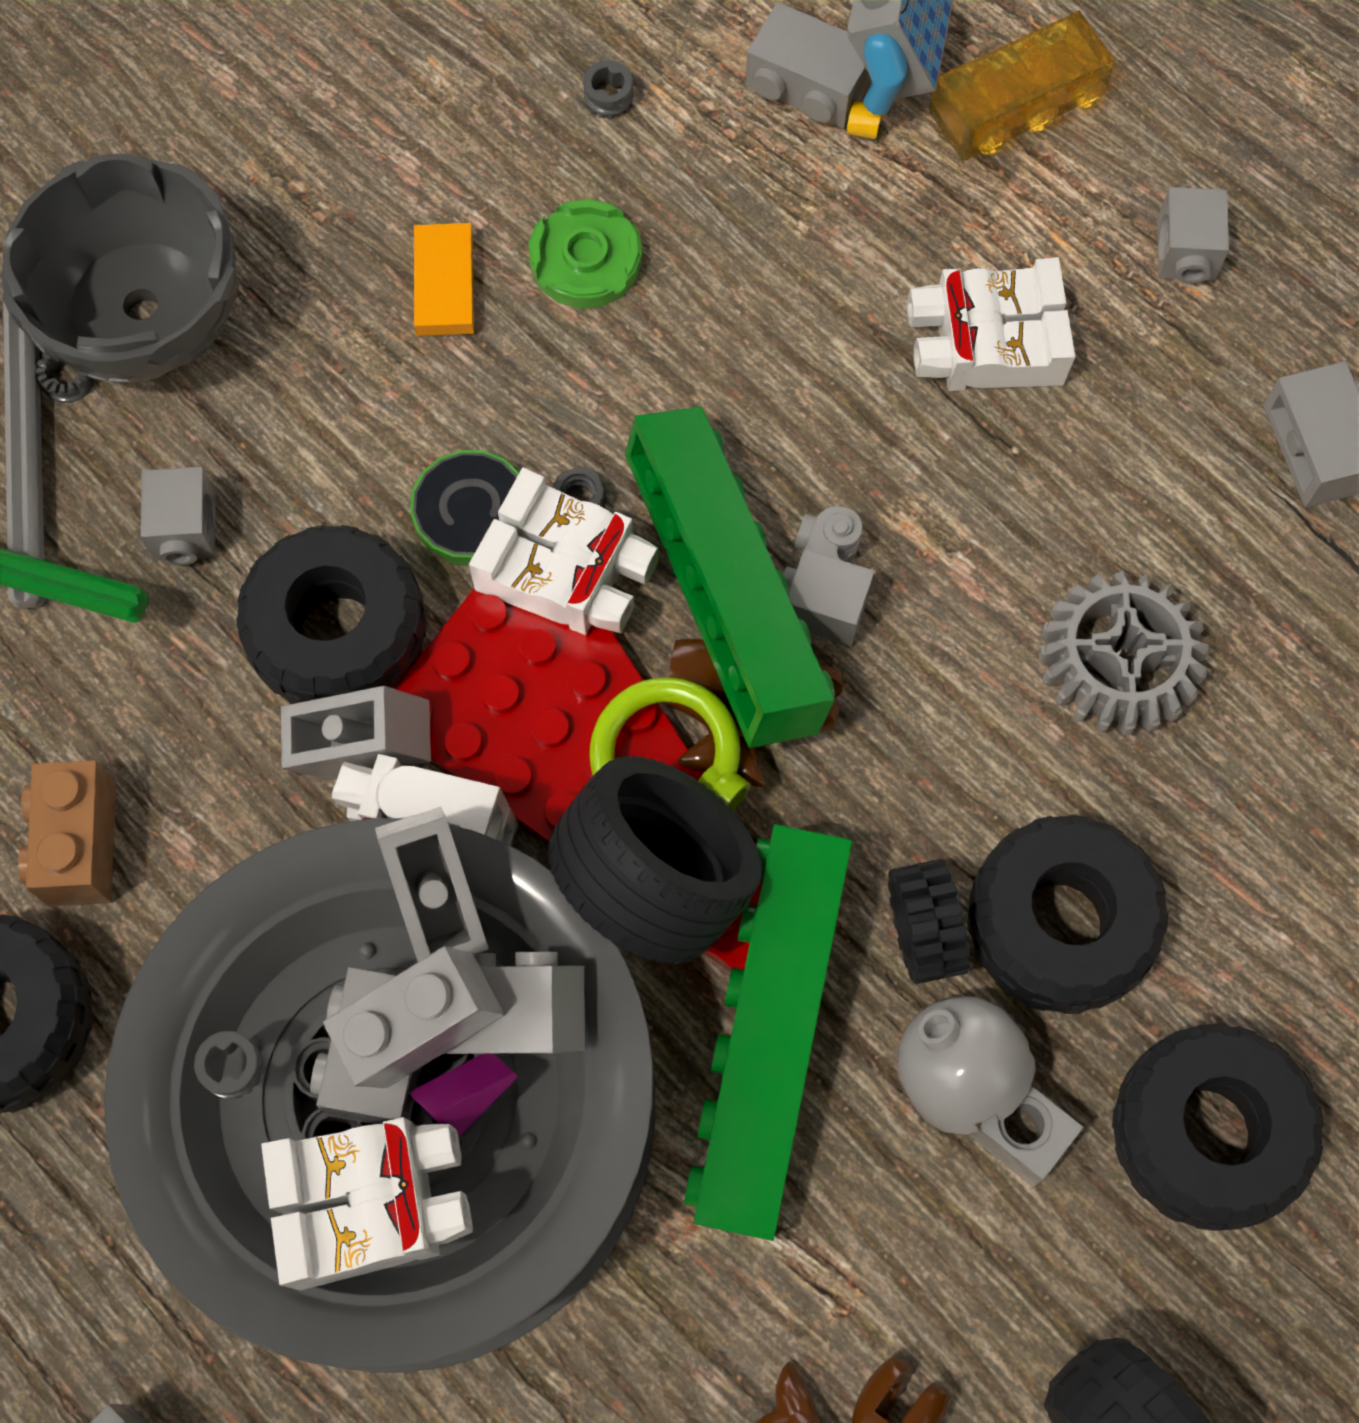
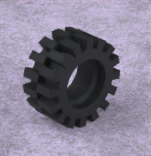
M937 859L890 869L888 872V889L891 895L889 897L890 907L894 913L893 923L898 933L899 948L903 951V961L905 967L908 968L910 979L916 985L967 974V969L970 966L968 956H970L969 946L965 940V937H968L966 925L962 922L961 914H963L961 903L957 901V889L955 883L951 882V872L948 866L946 867L945 861Z

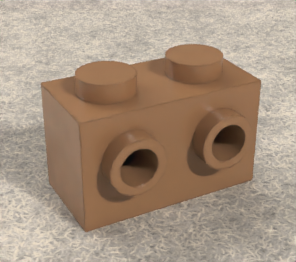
M96 760L33 763L31 785H25L22 790V814L24 820L29 823L28 846H22L19 851V876L21 882L26 885V889L47 906L112 903L116 782Z

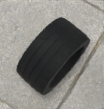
M641 756L618 757L610 760L588 780L563 813L548 844V862L551 866V873L555 877L556 884L560 887L559 890L564 894L567 902L573 906L575 912L579 913L582 919L588 922L595 931L597 930L604 938L609 939L616 946H620L625 951H630L638 957L642 956L647 960H655V962L687 963L706 952L721 938L747 907L762 878V863L759 859L760 855L757 852V846L753 842L752 836L747 832V828L741 823L739 817L733 813V810L721 798H718L713 791H710L704 784L699 783L692 776L690 777L685 772L677 770L671 765H666L664 762H658L651 758L646 759Z

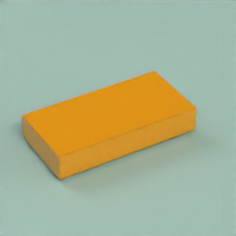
M471 223L414 225V328L416 336L474 334L473 232Z

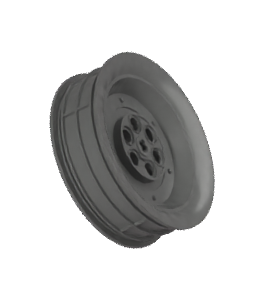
M373 818L341 822L300 833L275 843L241 861L213 881L193 899L164 931L144 961L127 994L113 1036L107 1064L104 1097L107 1146L112 1173L123 1207L139 1240L160 1271L176 1289L211 1320L240 1338L273 1353L312 1364L372 1373H410L439 1369L479 1358L511 1344L542 1325L566 1306L593 1278L613 1251L629 1223L645 1181L655 1130V1082L648 1026L638 990L626 961L617 946L609 939L604 938L597 930L595 931L588 922L582 919L579 913L575 912L573 906L567 902L566 897L559 890L560 887L556 884L554 875L538 861L499 840L473 830L449 824L489 950L480 953L496 954V967L516 966V952H558V966H584L585 1051L494 1053L518 1077L459 1137L462 1157L461 1165L428 1173L431 1197L458 1191L466 1194L473 1224L472 1233L449 1243L439 1245L440 1256L422 1260L416 1259L398 1266L301 1291L279 1285L271 1218L285 1214L269 1208L261 1143L287 1138L298 1141L324 1136L329 1128L342 1123L349 1124L352 1128L373 1125L327 1116L316 1106L318 1096L311 1094L310 1084L318 1054H328L331 1038L323 1021L327 1018V1009L332 990L335 985L344 986L348 967L397 976L418 963L375 831L377 827L404 818ZM221 1031H234L246 1036L260 1050V1055L264 1061L262 1062L263 1074L259 1078V1084L255 1085L249 1094L246 1093L238 1099H224L214 1095L198 1081L194 1070L195 1055L200 1045L209 1036ZM238 1047L230 1055L223 1052L217 1053L215 1060L211 1062L213 1064V1068H211L213 1079L219 1083L226 1075L238 1079L246 1068L247 1058L244 1050ZM483 1053L458 1054L454 1061L442 1066H436L428 1062L422 1066L418 1087ZM415 1100L410 1121L417 1126L437 1124Z

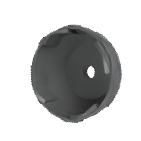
M131 154L95 156L86 162L77 161L62 168L55 177L24 201L5 236L1 275L4 292L2 299L9 314L17 326L23 330L44 354L56 362L60 360L73 369L87 373L88 377L109 382H142L157 379L183 365L192 363L206 352L217 339L227 322L238 296L239 279L236 273L235 246L225 218V211L220 203L221 197L196 172L180 163L175 165ZM153 301L158 304L156 311L148 318L138 320L129 317L131 309L139 302Z

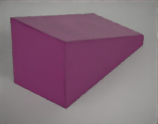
M483 1053L408 1093L438 1124H450L456 1128L459 1138L518 1076L494 1053Z

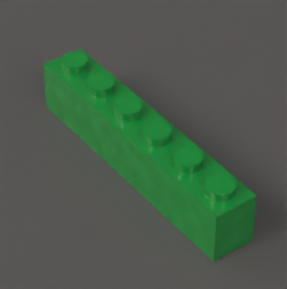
M702 406L635 416L625 457L749 749L818 735L834 704V685L828 672L821 670L813 653L811 635L804 620L798 619L789 600L786 578L781 570L775 569L766 549L764 529L759 522H754L745 502L743 483L738 475L732 474L724 456V445L719 431L712 429Z
M774 824L771 840L758 838L757 852H759V859L762 863L761 879H763L758 905L749 903L743 910L738 934V941L750 943L745 969L732 967L724 1006L737 1008L732 1034L718 1033L711 1072L723 1074L718 1101L705 1098L697 1136L699 1139L710 1141L705 1167L691 1166L685 1193L684 1205L696 1208L693 1224L774 1241L852 844L850 839Z

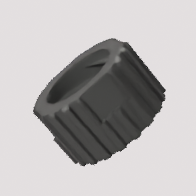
M578 466L562 471L556 477L553 483L554 489L569 495L570 492L580 486L586 487L593 495L588 502L605 508V503H607L605 488L602 486L600 475L595 473L594 470Z

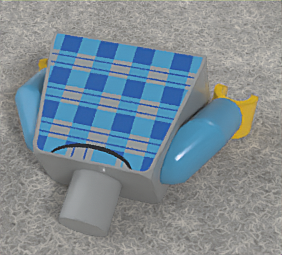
M853 0L847 28L848 37L868 71L872 83L864 97V102L857 100L853 102L847 125V134L867 139H876L880 121L884 114L888 113L895 99L936 91L953 4L951 0Z

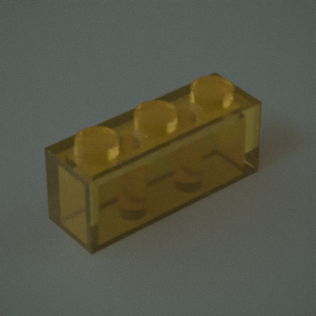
M1079 10L940 75L936 91L932 92L929 113L962 162L981 153L989 155L1001 149L1010 139L1029 130L1032 132L1040 131L1049 126L1056 117L1077 107L1085 109L1098 102L1107 90L1115 59Z

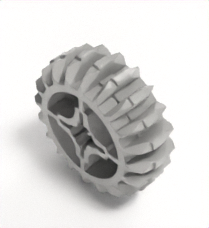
M1123 570L1115 573L1111 585L1099 573L1091 577L1087 589L1076 584L1069 589L1066 596L1067 602L1060 600L1054 604L1050 613L1053 621L1046 622L1041 631V637L1047 644L1042 645L1039 651V662L1051 665L1043 676L1044 685H1063L1055 697L1057 706L1068 704L1071 701L1078 704L1073 715L1075 722L1083 721L1088 713L1097 716L1096 728L1098 733L1105 732L1112 720L1118 722L1119 730L1123 737L1132 734L1136 728L1137 721L1148 733L1157 729L1160 724V717L1168 722H1173L1182 712L1181 705L1192 704L1198 695L1197 688L1194 685L1201 684L1207 675V667L1199 662L1204 661L1209 654V644L1196 640L1204 630L1203 621H1186L1184 619L1191 610L1190 600L1179 602L1176 605L1169 601L1173 592L1171 584L1162 587L1158 593L1149 589L1150 578L1148 573L1140 576L1136 585H1129L1128 578ZM1111 616V622L1106 632L1092 633L1090 639H1076L1077 631L1086 623L1100 617ZM1139 622L1149 627L1153 632H1150L1143 628V626ZM1118 640L1119 647L1127 650L1125 656L1130 653L1133 656L1129 666L1128 659L1119 656L1122 650L1116 653L1113 650ZM1156 667H1169L1168 679L1164 683L1147 691L1136 692V684L1141 678V673L1154 672ZM1090 673L1103 677L1109 687L1099 682Z

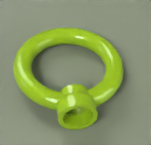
M661 677L636 683L611 700L599 716L592 733L590 765L593 775L610 760L615 759V744L618 734L625 722L634 713L655 703H679L696 711L708 724L714 738V763L705 771L698 782L704 784L718 798H721L733 810V813L736 811L747 795L751 784L737 774L740 761L738 730L731 713L715 694L692 681L673 677Z

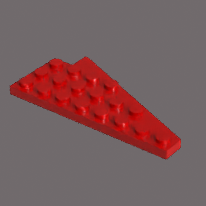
M474 588L394 689L429 700L431 762L429 763L444 774L500 787L509 804L508 807L511 808L519 826L548 845L559 819L593 776L590 765V742L599 716L619 693L643 681L612 631L591 625L585 636L571 630L569 624H561L506 603L495 595H486L478 592ZM658 703L648 705L634 713L621 728L615 744V758H622L623 756L651 758L685 772L690 777L695 778L696 781L703 775L702 771L691 770L678 763V759L688 749ZM761 879L760 885L749 903L758 905L763 879ZM743 912L721 938L703 953L730 973L732 967L745 969L750 943L738 941Z

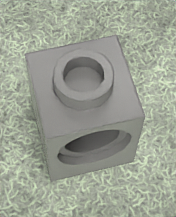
M1169 187L1157 217L1158 278L1177 279L1184 283H1199L1205 280L1215 281L1229 251L1227 190Z
M203 466L142 470L141 538L155 561H162L170 565H189L194 563L197 558L215 557L216 492Z
M1031 1085L1029 1093L1015 1111L1023 1112L1033 1120L1036 1126V1137L1033 1143L1020 1144L1012 1140L1005 1130V1119L1000 1122L996 1115L984 1122H980L977 1126L980 1131L972 1133L970 1137L1029 1185L1034 1187L1045 1179L1083 1129V1126Z

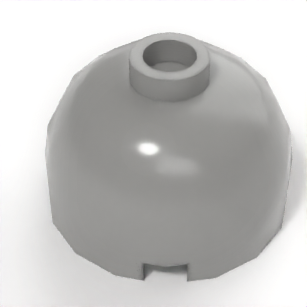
M951 996L933 1002L917 1013L904 1029L898 1046V1078L907 1096L926 1122L947 1133L967 1135L978 1132L980 1130L976 1124L984 1122L994 1115L1001 1122L1011 1115L1027 1096L1036 1071L1035 1057L1029 1050L1028 1039L1014 1019L999 1006L978 997Z

